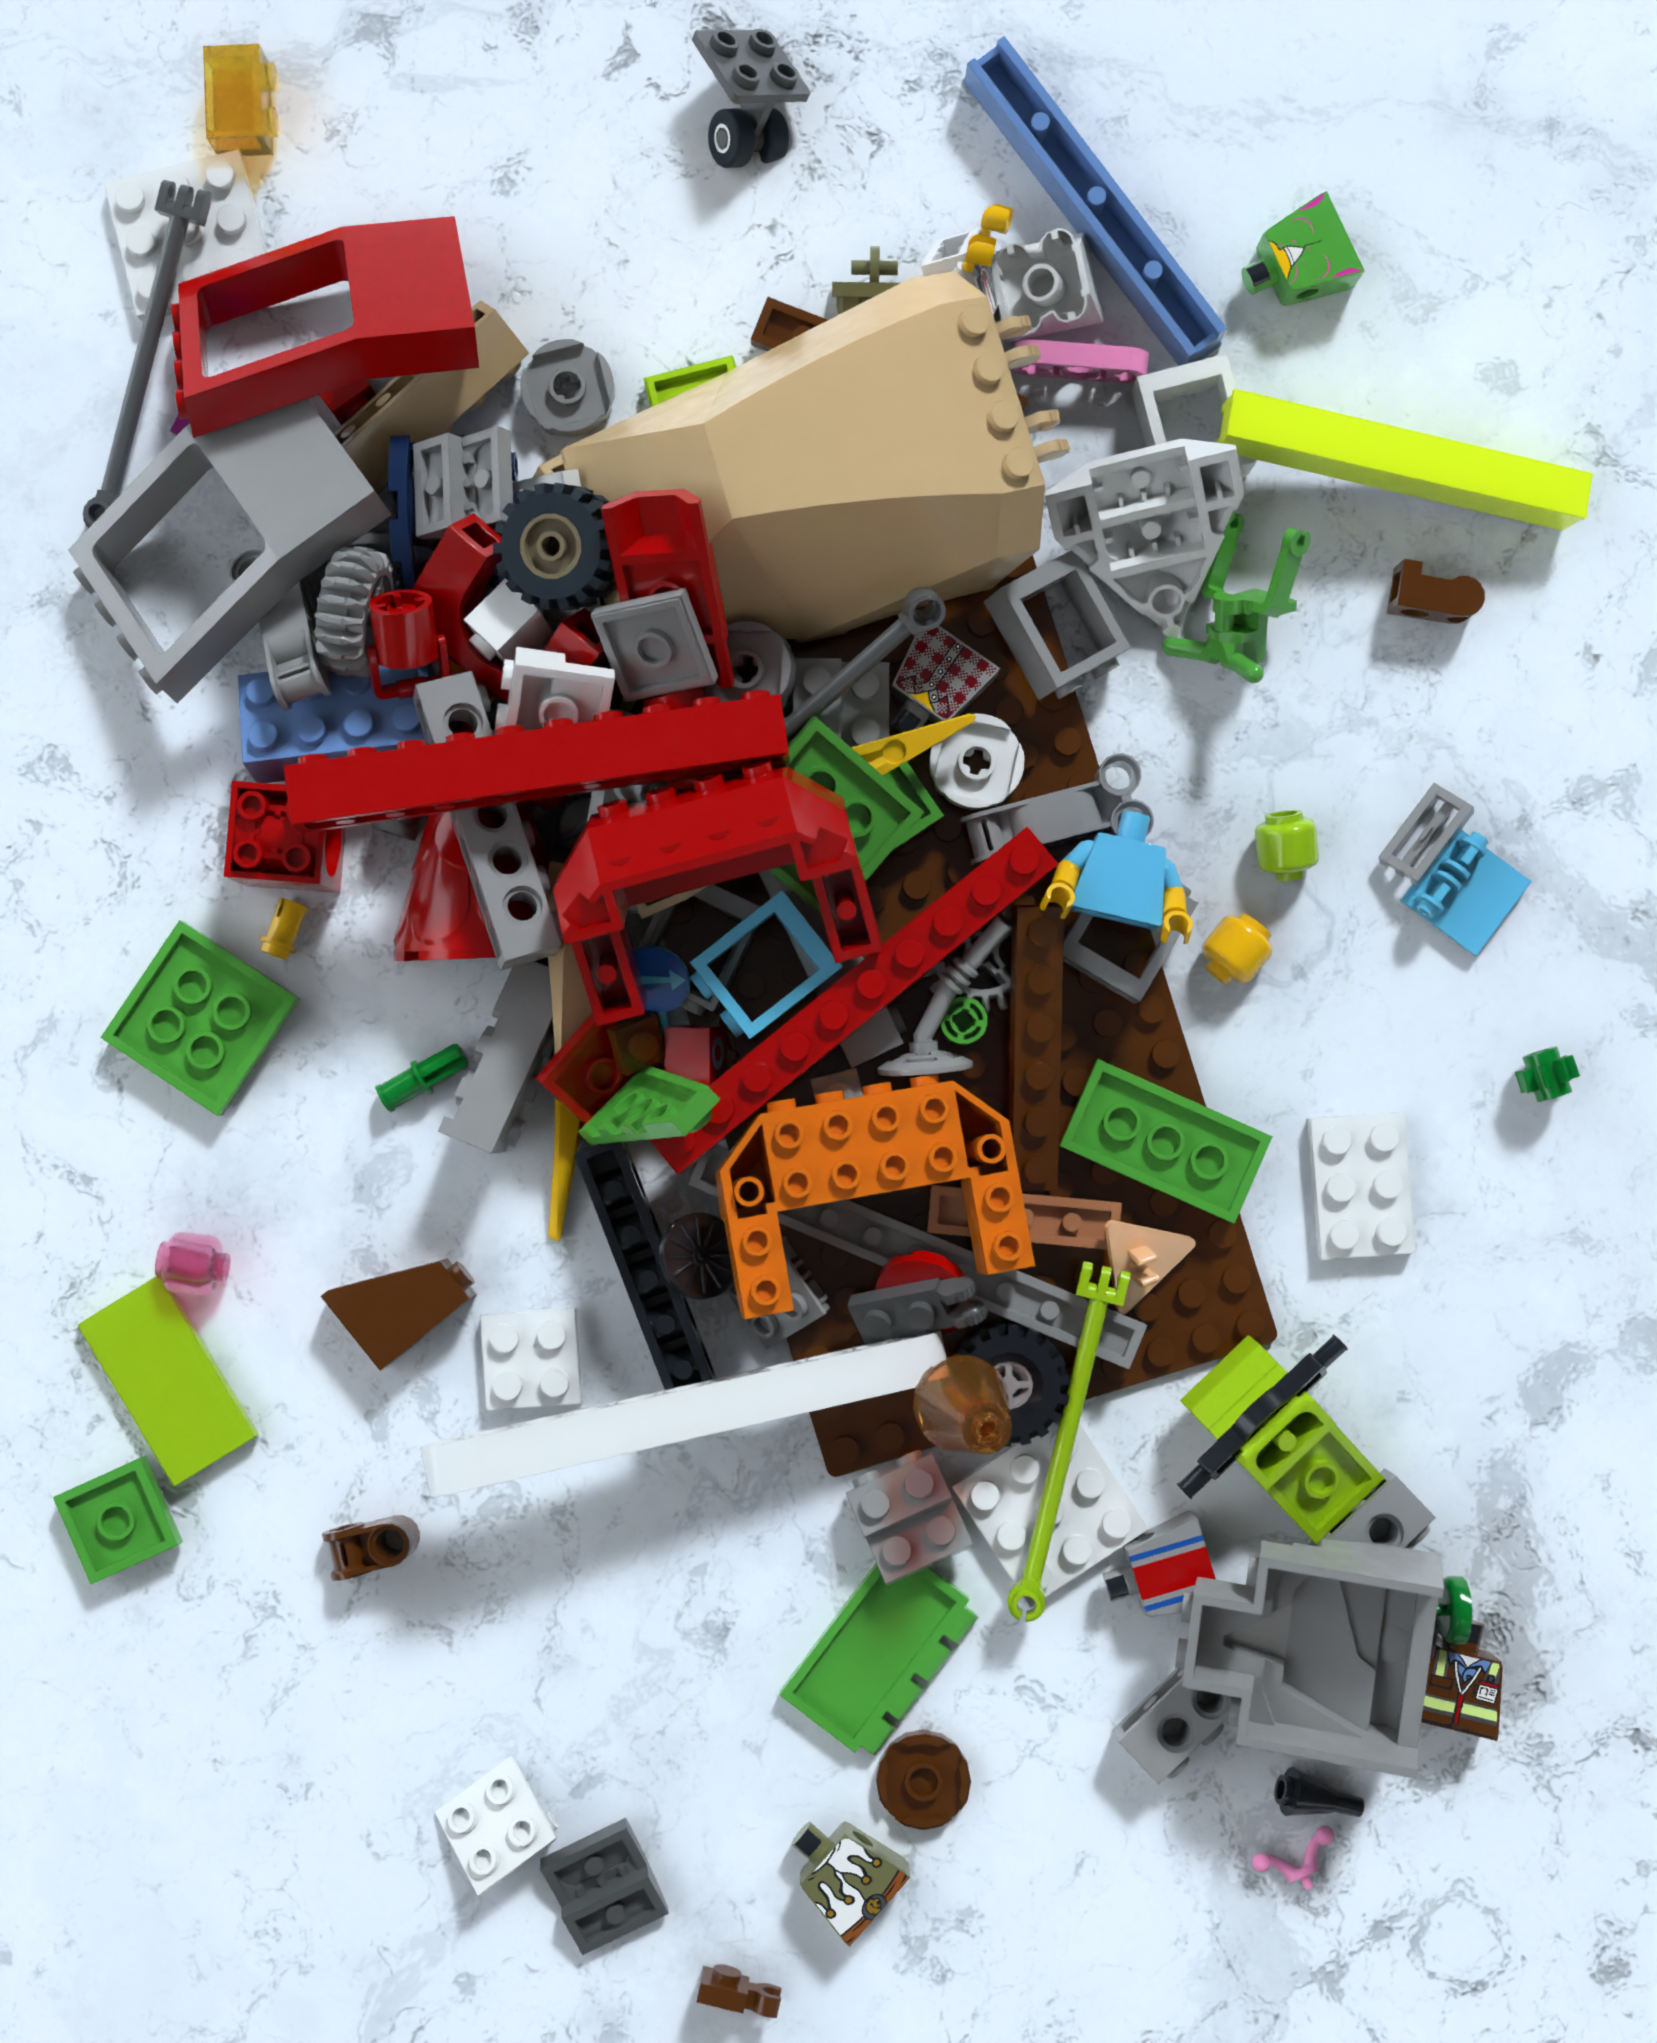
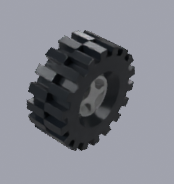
M1005 1321L994 1322L995 1325L985 1327L984 1325L976 1329L974 1335L970 1338L966 1337L960 1343L961 1347L958 1352H954L950 1361L951 1378L947 1380L948 1394L958 1418H960L964 1426L971 1433L977 1434L981 1440L990 1444L991 1441L997 1442L1003 1447H1011V1443L1019 1442L1023 1446L1032 1443L1030 1439L1038 1435L1041 1438L1049 1433V1426L1053 1422L1058 1424L1063 1415L1060 1412L1063 1405L1067 1406L1069 1395L1067 1394V1385H1070L1069 1374L1066 1372V1363L1062 1355L1042 1333L1017 1322L1015 1324H1007Z

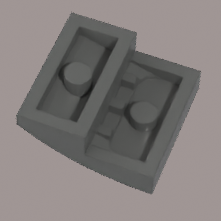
M626 1818L540 1859V1870L561 1906L562 1920L582 1955L669 1914L668 1906L655 1875Z

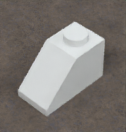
M506 578L464 619L474 633L469 641L489 661L495 656L503 662L504 659L514 660L516 647L544 650L554 634L536 606L521 600L522 593L511 592L506 586L508 582Z

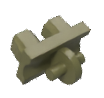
M870 246V260H851V275H869V282H832V297H837L838 315L865 302V297H875L900 284L879 282V275H898V261L880 260V246Z

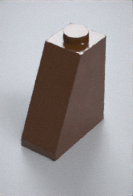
M446 1258L339 1286L326 1291L320 1297L381 1371L401 1357L477 1294L471 1288L475 1281L467 1269L460 1262L456 1261L452 1264Z

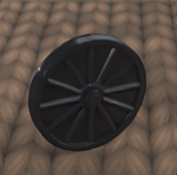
M698 1212L682 1216L670 1224L664 1232L659 1246L661 1271L669 1285L681 1295L697 1300L716 1297L730 1288L734 1283V1276L724 1221L714 1215Z

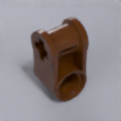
M394 1515L365 1523H351L323 1532L322 1538L323 1541L329 1542L335 1569L331 1572L332 1581L346 1580L374 1570L400 1564L412 1554L419 1544L420 1531L417 1524L411 1518L404 1515ZM386 1530H393L402 1537V1551H395L387 1546L384 1537Z

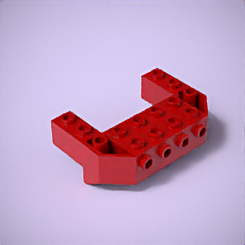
M763 760L742 767L743 774L723 779L722 773L710 774L694 780V787L675 792L674 786H666L646 793V800L627 805L626 799H618L598 806V813L592 814L560 870L553 889L565 945L570 943L572 945L596 1025L601 1026L645 1013L647 996L625 926L628 907L787 864H796L800 882L810 879L813 881L835 963L883 951L880 933L843 797L783 763L772 766L770 760Z

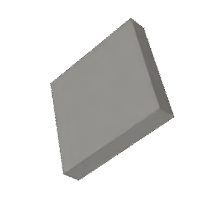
M686 588L595 607L591 613V618L610 666L615 670V679L625 702L715 684L718 674Z

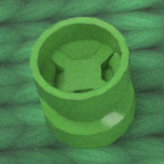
M958 997L952 1000L938 1028L941 1035L949 1043L968 1045L977 1041L984 1034L987 1027V1014L984 1007L977 1000L970 997ZM962 1009H967L968 1014L964 1013Z

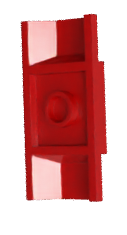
M683 488L636 491L603 505L601 513L620 602L686 588L718 674L715 683L723 689L733 688L734 678L726 640L729 634L712 543L708 542L701 499Z

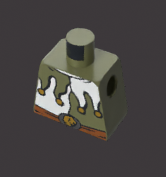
M809 1821L800 1829L791 1843L809 1860L800 1871V1885L849 1947L910 1878L909 1862L904 1857L845 1821L839 1825L829 1838Z

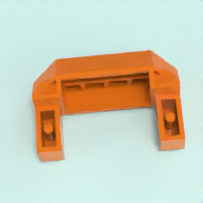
M938 1074L910 1078L911 1088L892 1091L891 1082L863 1086V1096L844 1099L843 1090L814 1095V1105L796 1107L795 1098L766 1103L767 1113H761L753 1117L715 1171L720 1216L725 1224L740 1316L744 1319L794 1311L777 1212L953 1180H961L977 1273L990 1275L1035 1266L1009 1120L955 1081L940 1083Z

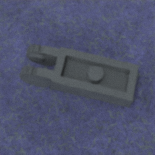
M968 1276L945 1280L934 1278L852 1294L847 1305L865 1344L951 1328L953 1326L958 1329L965 1328L969 1325H977L983 1319H986V1315H988V1311L982 1301H967L977 1291L974 1280Z

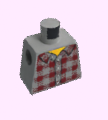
M940 626L930 631L918 632L891 687V694L902 701L904 705L890 724L898 732L903 733L923 727L927 720L934 724L959 717L993 683L1000 668Z

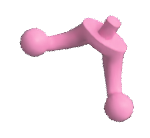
M1328 1826L1317 1828L1316 1833L1307 1845L1303 1866L1300 1868H1296L1277 1856L1266 1855L1261 1852L1253 1856L1252 1866L1261 1873L1266 1872L1272 1866L1279 1870L1289 1883L1300 1879L1305 1890L1313 1888L1314 1886L1309 1875L1319 1871L1317 1862L1318 1848L1320 1844L1325 1846L1331 1844L1334 1840V1832Z

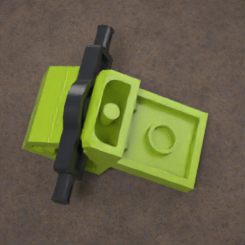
M1333 1334L1313 1355L1311 1353L1307 1354L1288 1373L1251 1336L1248 1335L1180 1400L1217 1441L1197 1460L1199 1465L1177 1483V1486L1192 1499L1212 1478L1214 1480L1218 1479L1237 1461L1308 1537L1317 1544L1385 1479L1336 1426L1337 1424L1307 1393L1327 1374L1326 1369L1348 1350L1346 1345Z

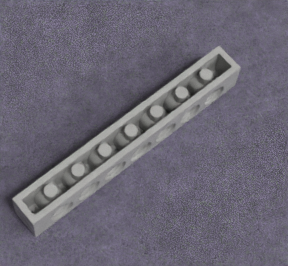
M1384 1468L1380 1474L1385 1479L1322 1539L1384 1544L1405 1548L1407 1545L1413 1547L1427 1536L1430 1531L1428 1525L1436 1517L1395 1474ZM1379 1518H1387L1389 1523L1387 1534L1381 1539L1372 1540L1369 1535L1371 1524ZM1310 1539L1306 1544L1318 1546L1322 1539L1317 1544ZM1176 1668L1113 1729L1118 1742L1158 1785L1166 1777L1172 1779L1179 1775L1189 1763L1190 1759L1188 1756L1201 1743L1206 1746L1213 1742L1223 1731L1224 1725L1222 1723L1229 1717L1232 1696L1218 1694L1215 1700L1210 1703L1203 1704L1197 1702L1196 1696L1199 1690L1182 1687L1184 1669ZM1171 1718H1181L1184 1720V1728L1178 1735L1165 1736L1162 1734V1727L1167 1720Z

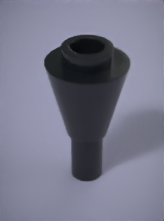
M1295 1767L1287 1769L1285 1774L1280 1775L1276 1781L1274 1797L1284 1816L1337 1812L1361 1817L1364 1812L1363 1798L1338 1793L1335 1789Z

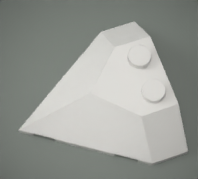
M1181 438L1089 461L1046 490L1044 494L1054 539L1067 551L1070 549L1088 564L1089 570L1140 614L1147 615L1161 628L1162 633L1167 637L1177 638L1182 629L1181 622L1190 603H1194L1225 537L1223 532L1234 509H1238L1245 492L1236 445Z

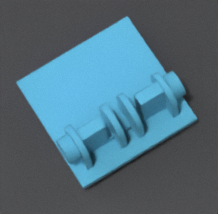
M1461 830L1421 885L1418 887L1412 883L1400 901L1472 955L1477 956L1532 881L1487 849L1488 840L1481 834L1472 832L1471 835H1468Z

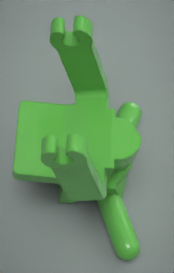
M1232 513L1223 532L1225 537L1201 586L1203 597L1213 599L1212 610L1215 613L1214 622L1206 624V633L1209 634L1207 641L1202 642L1168 637L1162 642V651L1169 656L1200 660L1211 664L1220 662L1223 668L1234 671L1248 682L1258 683L1264 676V671L1258 664L1265 661L1268 616L1278 618L1280 615L1296 611L1297 600L1291 599L1290 594L1302 556L1310 545V533L1293 528L1286 530L1282 538L1281 550L1268 592L1260 589H1250L1229 594L1224 592L1223 587L1239 534L1244 526V516Z

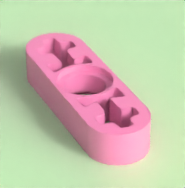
M1034 339L1022 340L1014 344V348L1035 344L1038 345L1041 353V359L1033 364L1013 369L1014 372L1022 375L1134 383L1137 376L1148 373L1149 353L1140 348Z

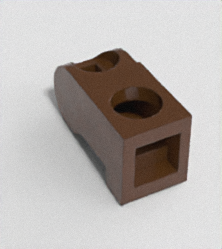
M1410 559L1402 560L1393 569L1387 614L1448 624H1459L1476 614L1482 608L1485 601V591L1481 583L1473 577L1459 576L1449 580L1421 575L1423 562Z

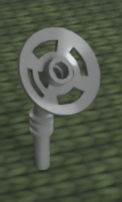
M996 916L962 957L956 956L953 959L955 965L949 964L946 967L948 974L944 972L940 974L941 982L913 1033L914 1042H909V1052L877 1068L878 1075H929L961 1071L973 1067V1060L952 1052L938 1050V1041L932 1040L955 994L961 995L964 992L962 986H969L971 984L969 978H976L978 976L976 969L1011 930V927L1004 920Z

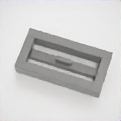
M1433 783L1379 855V863L1386 867L1390 866L1395 869V873L1402 877L1406 876L1410 879L1411 883L1419 887L1474 814V806L1438 784ZM1440 799L1445 802L1404 858L1400 860L1395 857L1437 800ZM1453 809L1458 810V813L1417 868L1411 867Z

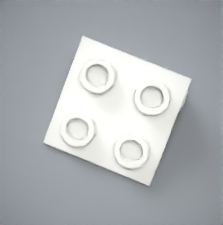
M513 1756L507 1758L434 1812L478 1896L485 1893L558 1839L554 1833L559 1828L556 1818L549 1811L545 1814L543 1813Z

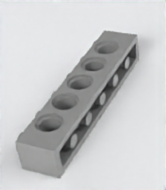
M472 671L415 685L413 703L427 745L446 742L445 737L453 734L448 725L455 721L468 723L472 727L476 738L495 735V730H491L486 713L491 712L487 690L484 684H476ZM515 803L449 812L500 971L556 955L561 946L560 939H563L557 910L550 911L545 894L550 893L547 873L543 865H535L530 848L535 847V838L529 821L527 819L521 821ZM487 810L494 811L501 816L503 825L494 829L487 828L479 821L478 814ZM498 856H509L516 862L518 871L513 874H502L494 867L493 859ZM513 901L527 903L532 909L533 917L524 921L515 919L508 911V904Z

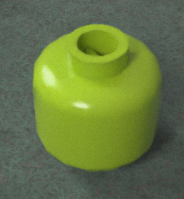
M1285 810L1266 814L1265 822L1256 827L1255 839L1259 868L1268 873H1275L1277 881L1304 878V870L1310 869L1319 861L1315 823L1312 819L1303 817L1302 811Z

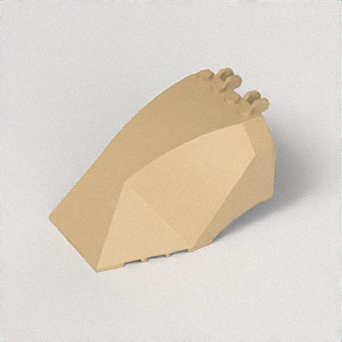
M951 271L910 278L720 376L563 448L560 454L565 470L578 469L581 487L593 490V494L604 496L610 502L636 491L683 488L700 498L708 542L712 543L727 626L740 621L759 622L784 639H795L797 643H805L846 634L852 629L897 615L903 611L904 600L908 593L916 588L929 587L934 589L942 601L992 589L1040 549L1045 483L1039 463L1051 461L1070 453V447L1067 439L1047 441L1035 447L1032 444L1031 433L1050 430L1060 424L1061 418L1058 409L1040 411L1024 417L1010 369L1033 364L1041 359V353L1038 345L1035 344L1019 346L1004 352L1001 340L1020 337L1029 330H1032L1029 315L1008 317L995 323L988 297L958 273ZM616 582L609 584L614 591L607 598H603L605 605L620 602ZM928 600L920 602L915 609L927 606Z

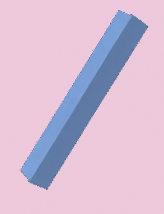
M1003 36L999 39L996 47L980 59L976 60L973 58L969 61L963 83L1077 233H1085L1093 254L1178 366L1202 360L1220 347L1227 327L1007 38Z

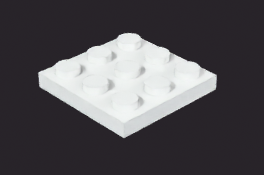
M239 149L104 183L136 316L141 322H143L170 218L160 215L154 210L159 188L163 180L175 182L176 195L174 202L178 189L182 184L191 186L194 189L191 207H193L195 196L199 189L209 191L212 196L205 227L192 223L188 224L165 316L172 315L171 304L179 303V283L267 253L244 157Z
M1060 1421L1058 1424L1053 1422L1048 1428L1049 1433L1041 1438L1038 1435L1030 1439L1032 1443L1023 1446L1020 1442L1013 1443L1011 1447H1007L951 1484L953 1490L1014 1583L1021 1580ZM1080 1423L1041 1580V1587L1044 1590L1045 1597L1149 1530ZM1023 1597L1029 1607L1036 1604L1031 1597Z

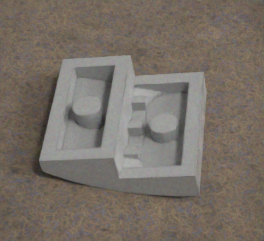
M495 426L464 437L445 433L413 444L416 537L421 539L442 538L449 525L473 513L493 530H495L497 521L506 522L508 516L502 511L508 503H513L510 430Z

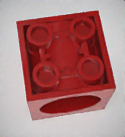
M232 781L224 877L252 887L340 893L346 827L302 834L290 823L286 785Z

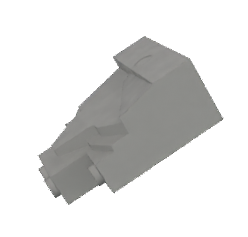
M1322 1539L1318 1546L1295 1542L1287 1545L1262 1540L1260 1557L1251 1555L1249 1557L1246 1585L1197 1577L1194 1593L1184 1592L1181 1622L1190 1623L1188 1639L1179 1638L1175 1668L1184 1669L1182 1687L1232 1696L1228 1725L1238 1727L1235 1745L1417 1779V1748L1438 1599L1443 1598L1444 1591L1441 1554L1384 1544Z

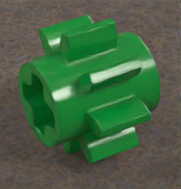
M1557 1046L1523 1056L1525 1068L1515 1072L1521 1093L1534 1092L1537 1102L1571 1093L1572 1088L1569 1081L1580 1077L1574 1056L1565 1055L1561 1057Z

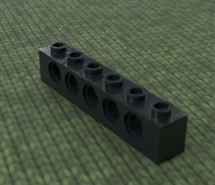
M627 1143L597 1144L574 1153L664 1389L667 1390L716 1379L717 1376L686 1297L669 1285L661 1271L659 1246L662 1234Z

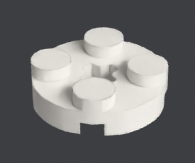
M973 714L976 716L973 723L932 746L929 757V770L936 791L943 795L950 803L968 810H984L1000 805L1016 789L1024 771V751L1017 737L1011 732V728L1005 722L987 714ZM974 750L983 751V759L990 762L989 769H981L978 775L971 774L970 766L963 764L964 756L971 757Z

